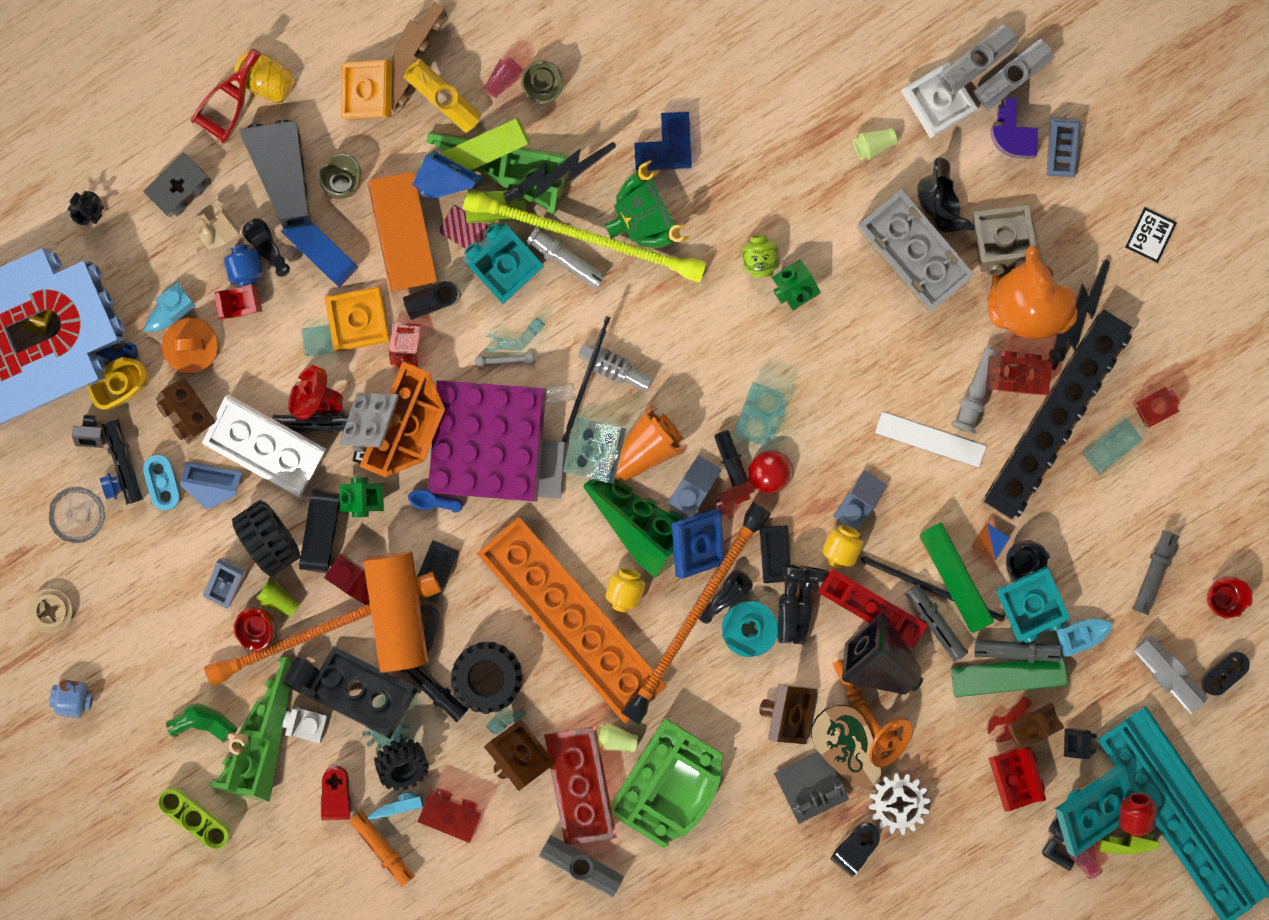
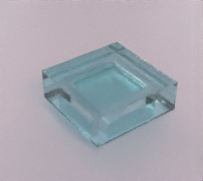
M330 325L301 328L305 357L333 353Z

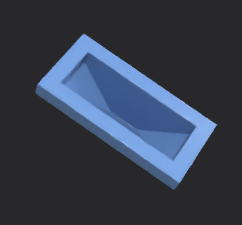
M186 462L180 486L208 510L236 496L242 472Z

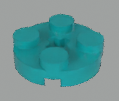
M742 601L731 607L723 618V639L728 648L737 655L743 657L759 656L770 650L777 639V620L772 611L760 602ZM753 621L756 623L754 628L758 631L756 635L750 634L747 637L744 635L745 630L742 628V625Z

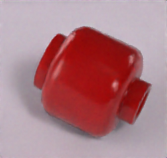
M1133 793L1126 797L1120 806V827L1133 837L1149 834L1154 830L1156 824V803L1143 793Z

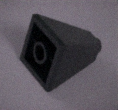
M880 612L845 643L842 680L844 682L906 695L911 690L914 692L921 686L923 682L921 667L885 613Z

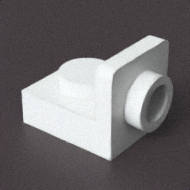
M295 706L292 712H286L282 727L287 729L286 736H295L320 743L328 715Z

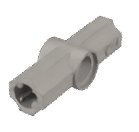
M1004 24L939 74L938 77L941 85L946 91L954 95L1018 44L1014 32ZM973 54H978L983 58V65L975 63Z
M1040 38L973 92L979 102L989 111L1051 62L1055 56L1049 46ZM1009 68L1020 70L1022 76L1020 81L1014 82L1008 78L1007 71Z
M1152 635L1142 640L1133 650L1142 663L1150 669L1153 678L1166 692H1170L1189 714L1199 709L1208 699L1205 693L1188 676L1189 672L1173 655L1170 656Z

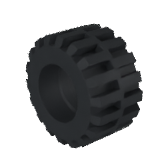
M259 500L232 518L233 529L258 567L268 576H275L300 558V551L293 537L278 515L266 502Z
M484 641L471 645L459 655L451 671V686L454 689L456 698L462 702L463 706L472 709L471 711L476 713L489 714L491 712H499L505 707L507 708L514 701L521 689L523 673L516 655L508 650V647L497 644V642ZM492 661L502 669L504 680L498 691L492 694H482L472 686L470 674L473 667L479 662Z

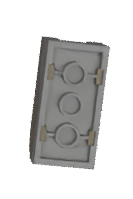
M902 189L896 192L856 227L929 312L936 309L974 276V273Z

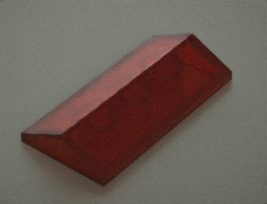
M596 726L545 734L547 752L555 761V764L550 769L564 842L571 845L617 838Z

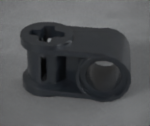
M867 822L859 824L850 836L835 850L830 860L853 877L879 844L880 836L876 826ZM871 831L873 841L866 840L864 843L861 842L862 836L860 833L864 832L867 834Z

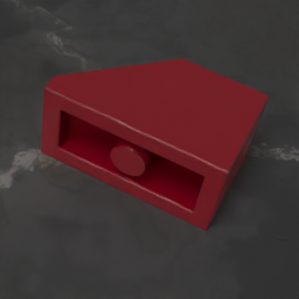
M340 554L324 576V579L364 605H369L365 569L344 554Z

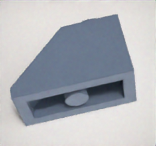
M698 455L668 503L692 517L714 484L721 469Z

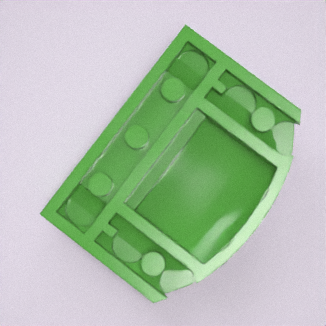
M665 718L620 787L606 813L662 848L669 846L668 842L683 837L691 831L710 807L721 779L723 753Z

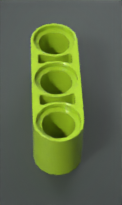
M171 787L160 794L158 798L160 810L207 847L219 849L229 842L231 838L230 827L185 791L178 787ZM167 794H175L179 798L177 808H171L166 804ZM190 811L200 813L202 817L200 825H193L189 822L188 814ZM213 828H219L223 831L224 840L222 842L212 840L210 832Z

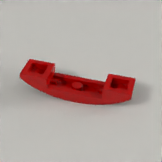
M832 568L817 592L868 623L880 612L885 613L904 643L913 649L928 626L926 623Z

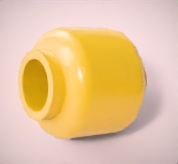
M840 525L839 528L830 530L822 552L828 559L827 563L830 566L843 569L844 566L856 564L864 544L857 530Z
M621 568L619 572H614L610 576L605 596L613 604V609L620 612H628L629 609L637 608L641 604L646 584L639 572Z

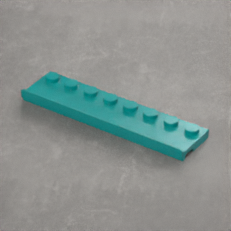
M1145 705L1097 738V741L1114 766L1119 764L1126 768L1132 792L1146 794L1156 803L1157 816L1155 826L1220 920H1236L1261 900L1269 897V885Z

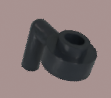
M1055 817L1048 829L1051 836L1042 850V855L1070 871L1075 861L1056 851L1057 847L1064 842L1058 817Z

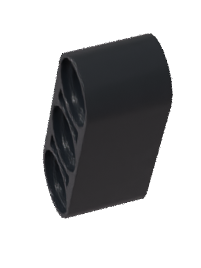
M317 489L312 490L300 556V570L327 574L329 571L340 508V493Z

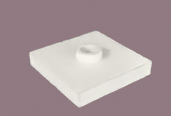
M950 62L943 64L901 90L930 139L978 110L965 86L952 95L941 85L938 75L951 66Z

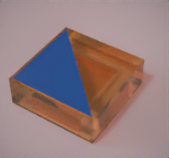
M986 522L971 546L996 561L1011 537Z

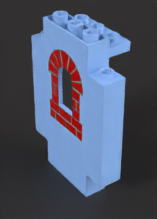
M41 248L0 267V426L106 379L104 374L106 371L105 364L102 358L97 356L95 352L123 344L125 328L122 320L115 316L112 309L114 305L112 296L107 290H104L101 283L103 279L99 267L93 264L92 261H82L60 271L61 261L57 253L52 252L51 248ZM44 310H52L57 313L61 321L58 334L21 352H16L6 327Z

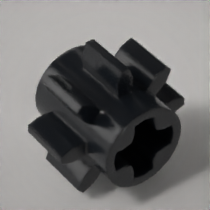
M84 191L82 195L75 192L69 201L70 205L67 210L70 211V217L74 222L87 226L90 221L97 224L102 217L101 212L105 207L101 205L102 201L96 193Z

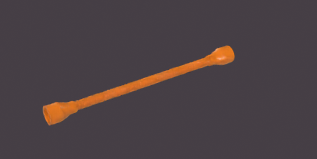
M433 571L417 578L419 598L430 597L441 592L439 582ZM370 604L363 606V608H357L356 611H350L346 615L343 614V616L336 617V619L333 618V620L326 621L323 625L319 624L316 627L314 626L313 629H307L303 633L300 632L293 635V637L290 636L283 639V641L273 643L270 647L267 646L259 652L254 651L250 655L247 654L240 657V659L234 658L204 666L206 677L212 687L223 683L234 673L241 671L243 667L249 666V664L252 665L256 661L259 662V660L266 659V657L269 658V656L276 655V653L288 650L289 647L292 648V646L295 647L299 643L302 644V642L305 643L309 639L312 640V638L319 637L322 633H329L332 629H338L342 625H348L352 621L355 622L362 619V617L365 618L371 615Z

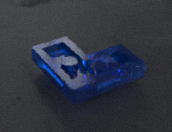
M689 112L661 113L662 141L634 143L635 170L638 171L640 165L649 160L652 162L647 166L648 171L692 169Z

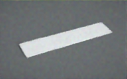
M885 412L881 413L875 431L876 434L976 467L980 466L986 448L984 445Z

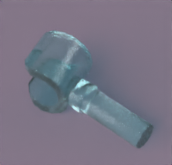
M521 709L507 717L504 721L496 715L486 727L493 734H499L512 722L525 716L526 713Z

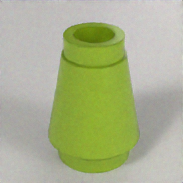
M269 579L256 597L261 601V605L289 617L293 616L300 605L277 581L272 582Z

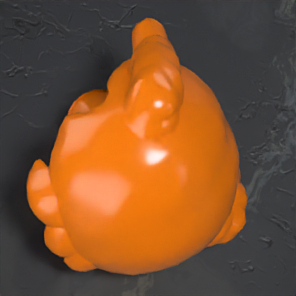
M1035 246L1027 248L1024 264L1015 267L1003 277L1001 274L992 276V285L988 296V313L993 325L997 328L1008 329L1020 337L1034 340L1050 338L1056 334L1067 332L1076 323L1078 317L1074 291L1068 285L1060 287L1055 283L1052 278V270L1040 261L1039 250Z

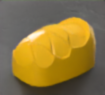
M249 52L241 54L236 60L234 73L244 65V60ZM261 54L255 65L251 66L249 70L246 90L266 101L282 103L290 95L295 85V78L283 65L271 57Z
M122 357L105 366L106 371L104 372L106 379L88 386L87 392L97 408L109 410L137 397L149 384L150 376L142 362Z

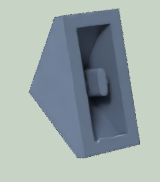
M224 557L219 558L203 596L228 609L249 570Z

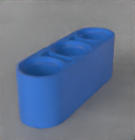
M312 221V225L282 229L281 232L339 288L359 268Z

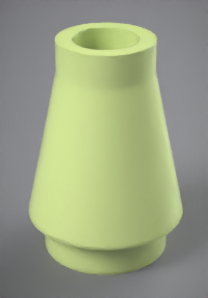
M889 128L860 133L857 138L853 139V144L861 160L866 158L870 160L890 146L897 144V137L894 130Z
M609 723L598 726L595 746L601 747V750L635 752L638 735H633Z

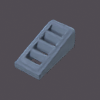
M1050 117L1047 176L1075 177L1080 121L1077 118ZM1057 127H1070L1071 132H1057ZM1056 138L1070 139V144L1056 143ZM1055 150L1070 151V156L1055 155ZM1054 161L1069 162V167H1055Z

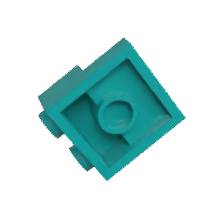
M505 222L500 225L498 223L491 225L485 232L487 237L480 244L474 242L464 251L466 256L462 259L502 304L510 299L544 267Z
M1047 566L995 589L1007 621L1018 642H1031L1039 637L1040 632L1047 629L1050 631L1060 629L1065 625V621L1070 619Z

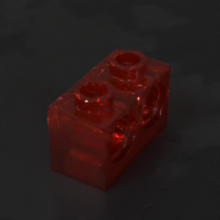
M1000 351L999 356H989L986 390L1049 395L1052 361H1043L1042 355L1025 354V358H1017V352ZM1006 365L1009 368V374L1007 377H1005L1004 375V368ZM1031 368L1034 370V378L1032 380L1029 376Z

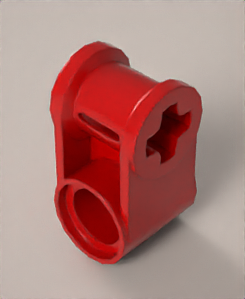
M330 766L322 777L321 821L350 820L348 773L341 766ZM333 773H336L337 777L342 779V781H339L338 786H333V782L328 781Z

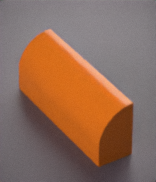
M414 171L372 179L367 183L390 293L423 287L437 282L417 187L412 185L415 180Z
M412 551L367 557L364 560V568L380 673L410 669L428 663Z

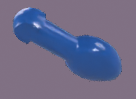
M417 489L408 495L411 505L420 510H430L437 507L457 513L463 508L461 500L438 497L427 489Z

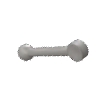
M530 353L519 357L485 358L480 355L476 357L475 363L480 367L489 363L524 362L529 365L533 363L534 356Z

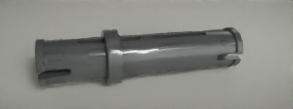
M1162 530L1156 550L1149 557L1152 560L1132 607L1133 610L1146 615L1150 614V609L1167 566L1172 564L1170 558L1179 536Z
M916 584L905 592V596L908 597L919 614L917 616L919 619L926 622L950 655L952 661L960 660L968 653V650L965 649L937 610L939 608L938 605L931 602L920 587V584Z
M975 639L974 657L1028 660V663H1034V661L1059 663L1061 644Z

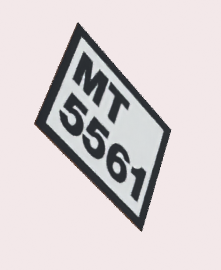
M1144 207L1125 248L1158 263L1177 222Z

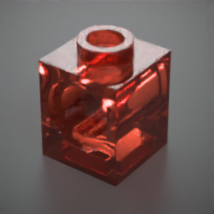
M1161 387L1132 403L1145 428H1150L1180 412L1177 408V405L1180 404L1177 395L1172 389L1168 391L1167 387ZM1156 398L1162 399L1165 403V409L1161 414L1155 413L1151 407L1153 400Z

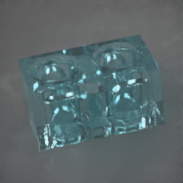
M752 382L732 435L765 447L766 442L772 444L777 431V427L773 426L776 416L782 417L788 402L783 400L785 394ZM763 394H768L774 399V406L768 411L762 410L758 405V399ZM757 420L763 424L764 432L761 436L753 437L748 432L750 422Z

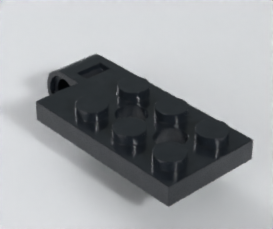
M335 646L332 647L320 670L307 661L295 656L281 679L283 684L294 691L388 739H391L418 691L416 687L387 672L380 673L379 668ZM355 683H361L362 691L356 696H351L349 693L351 686ZM378 695H385L386 701L384 705L379 708L373 707L374 698Z

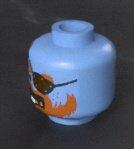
M63 679L58 685H53L50 707H54V712L59 716L81 718L85 710L91 709L93 694L88 693V686L84 682Z

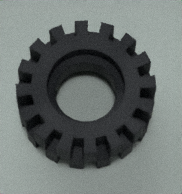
M400 739V743L397 744L395 740L391 741L390 747L385 744L382 747L383 751L379 750L376 753L377 757L374 758L375 767L383 786L385 785L389 790L393 787L394 791H399L400 787L403 790H407L408 785L411 784L412 787L417 786V780L420 782L424 780L423 775L427 776L429 764L420 743H414L412 739H409L406 743L405 739Z

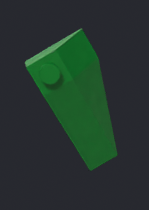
M600 472L584 484V489L634 560L654 578L658 577L675 563L672 523L684 519L680 514L673 510L670 513L655 506V500L649 497L647 500H644L635 495L631 487L603 472Z

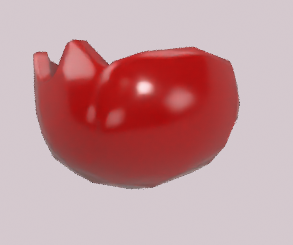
M769 450L762 452L753 458L748 468L749 480L755 489L765 494L781 491L789 485L793 477L792 462L787 455L779 451Z
M1224 576L1214 581L1210 586L1206 598L1207 605L1215 615L1224 619L1240 617L1244 610L1252 605L1253 591L1247 582L1234 576Z
M260 608L245 609L238 614L233 624L234 636L241 646L255 650V652H259L270 645L276 635V622L273 616Z

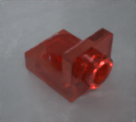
M392 322L389 346L390 365L400 368L402 362L418 367L420 324Z
M751 481L718 492L720 498L715 501L721 514H726L728 519H731L734 516L729 501L734 500L735 504L742 503L751 499L749 494L755 491Z

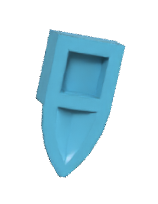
M178 282L156 299L158 304L148 316L144 331L155 332L165 329L196 306Z
M1102 619L1079 620L1057 629L1063 655L1071 656L1096 646L1107 637L1113 624Z
M414 791L399 794L398 800L378 808L368 816V820L423 808L422 794L415 795Z

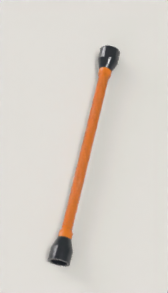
M754 502L751 503L745 513L743 525L739 530V536H737L733 543L734 545L731 546L732 548L729 549L730 551L727 552L728 554L722 560V564L718 567L719 570H716L717 573H714L715 576H712L713 579H710L711 582L708 583L709 585L702 592L703 594H701V597H699V600H697V603L689 613L690 616H687L688 619H685L686 622L683 623L684 625L681 626L682 628H680V631L672 640V643L662 656L663 659L660 660L661 662L658 663L659 665H657L645 686L639 690L638 694L628 700L621 714L640 725L647 714L649 701L657 687L656 684H659L658 681H661L660 678H663L662 675L665 674L664 672L671 665L670 663H672V660H674V657H676V654H678V651L684 644L683 641H686L685 638H688L687 635L690 634L689 632L692 631L691 629L694 628L693 626H695V623L703 614V611L711 601L710 598H713L712 595L715 594L714 592H716V589H718V586H720V583L732 567L731 565L734 564L733 562L736 561L735 559L739 556V552L745 546L744 543H747L746 540L751 539L754 533L767 522L771 515L769 511Z

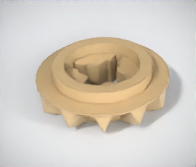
M48 588L40 590L33 595L28 604L27 614L29 621L37 630L43 633H56L62 631L70 623L73 609L71 600L63 591ZM46 602L51 606H61L55 611L57 621L50 615L40 617L47 609Z

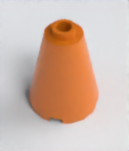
M651 405L646 409L608 459L610 463L609 471L616 479L622 478L627 481L687 450V444L681 446L679 441L683 439V436L664 413L660 417L655 413L658 409L657 407Z

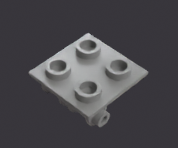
M357 393L339 444L353 446V450L361 453L367 447L381 448L399 395Z
M542 441L538 497L561 498L565 442Z

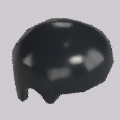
M1021 540L1013 544L1006 555V569L1017 580L1046 567L1050 555L1040 543L1032 540Z

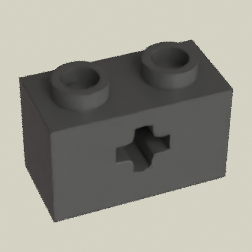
M183 152L143 192L166 216L171 218L175 215L178 217L187 209L189 205L186 202L193 195L198 197L209 187L207 182L211 178ZM176 181L180 183L185 181L182 185L185 190L182 193L178 191L173 193L176 189L173 184Z

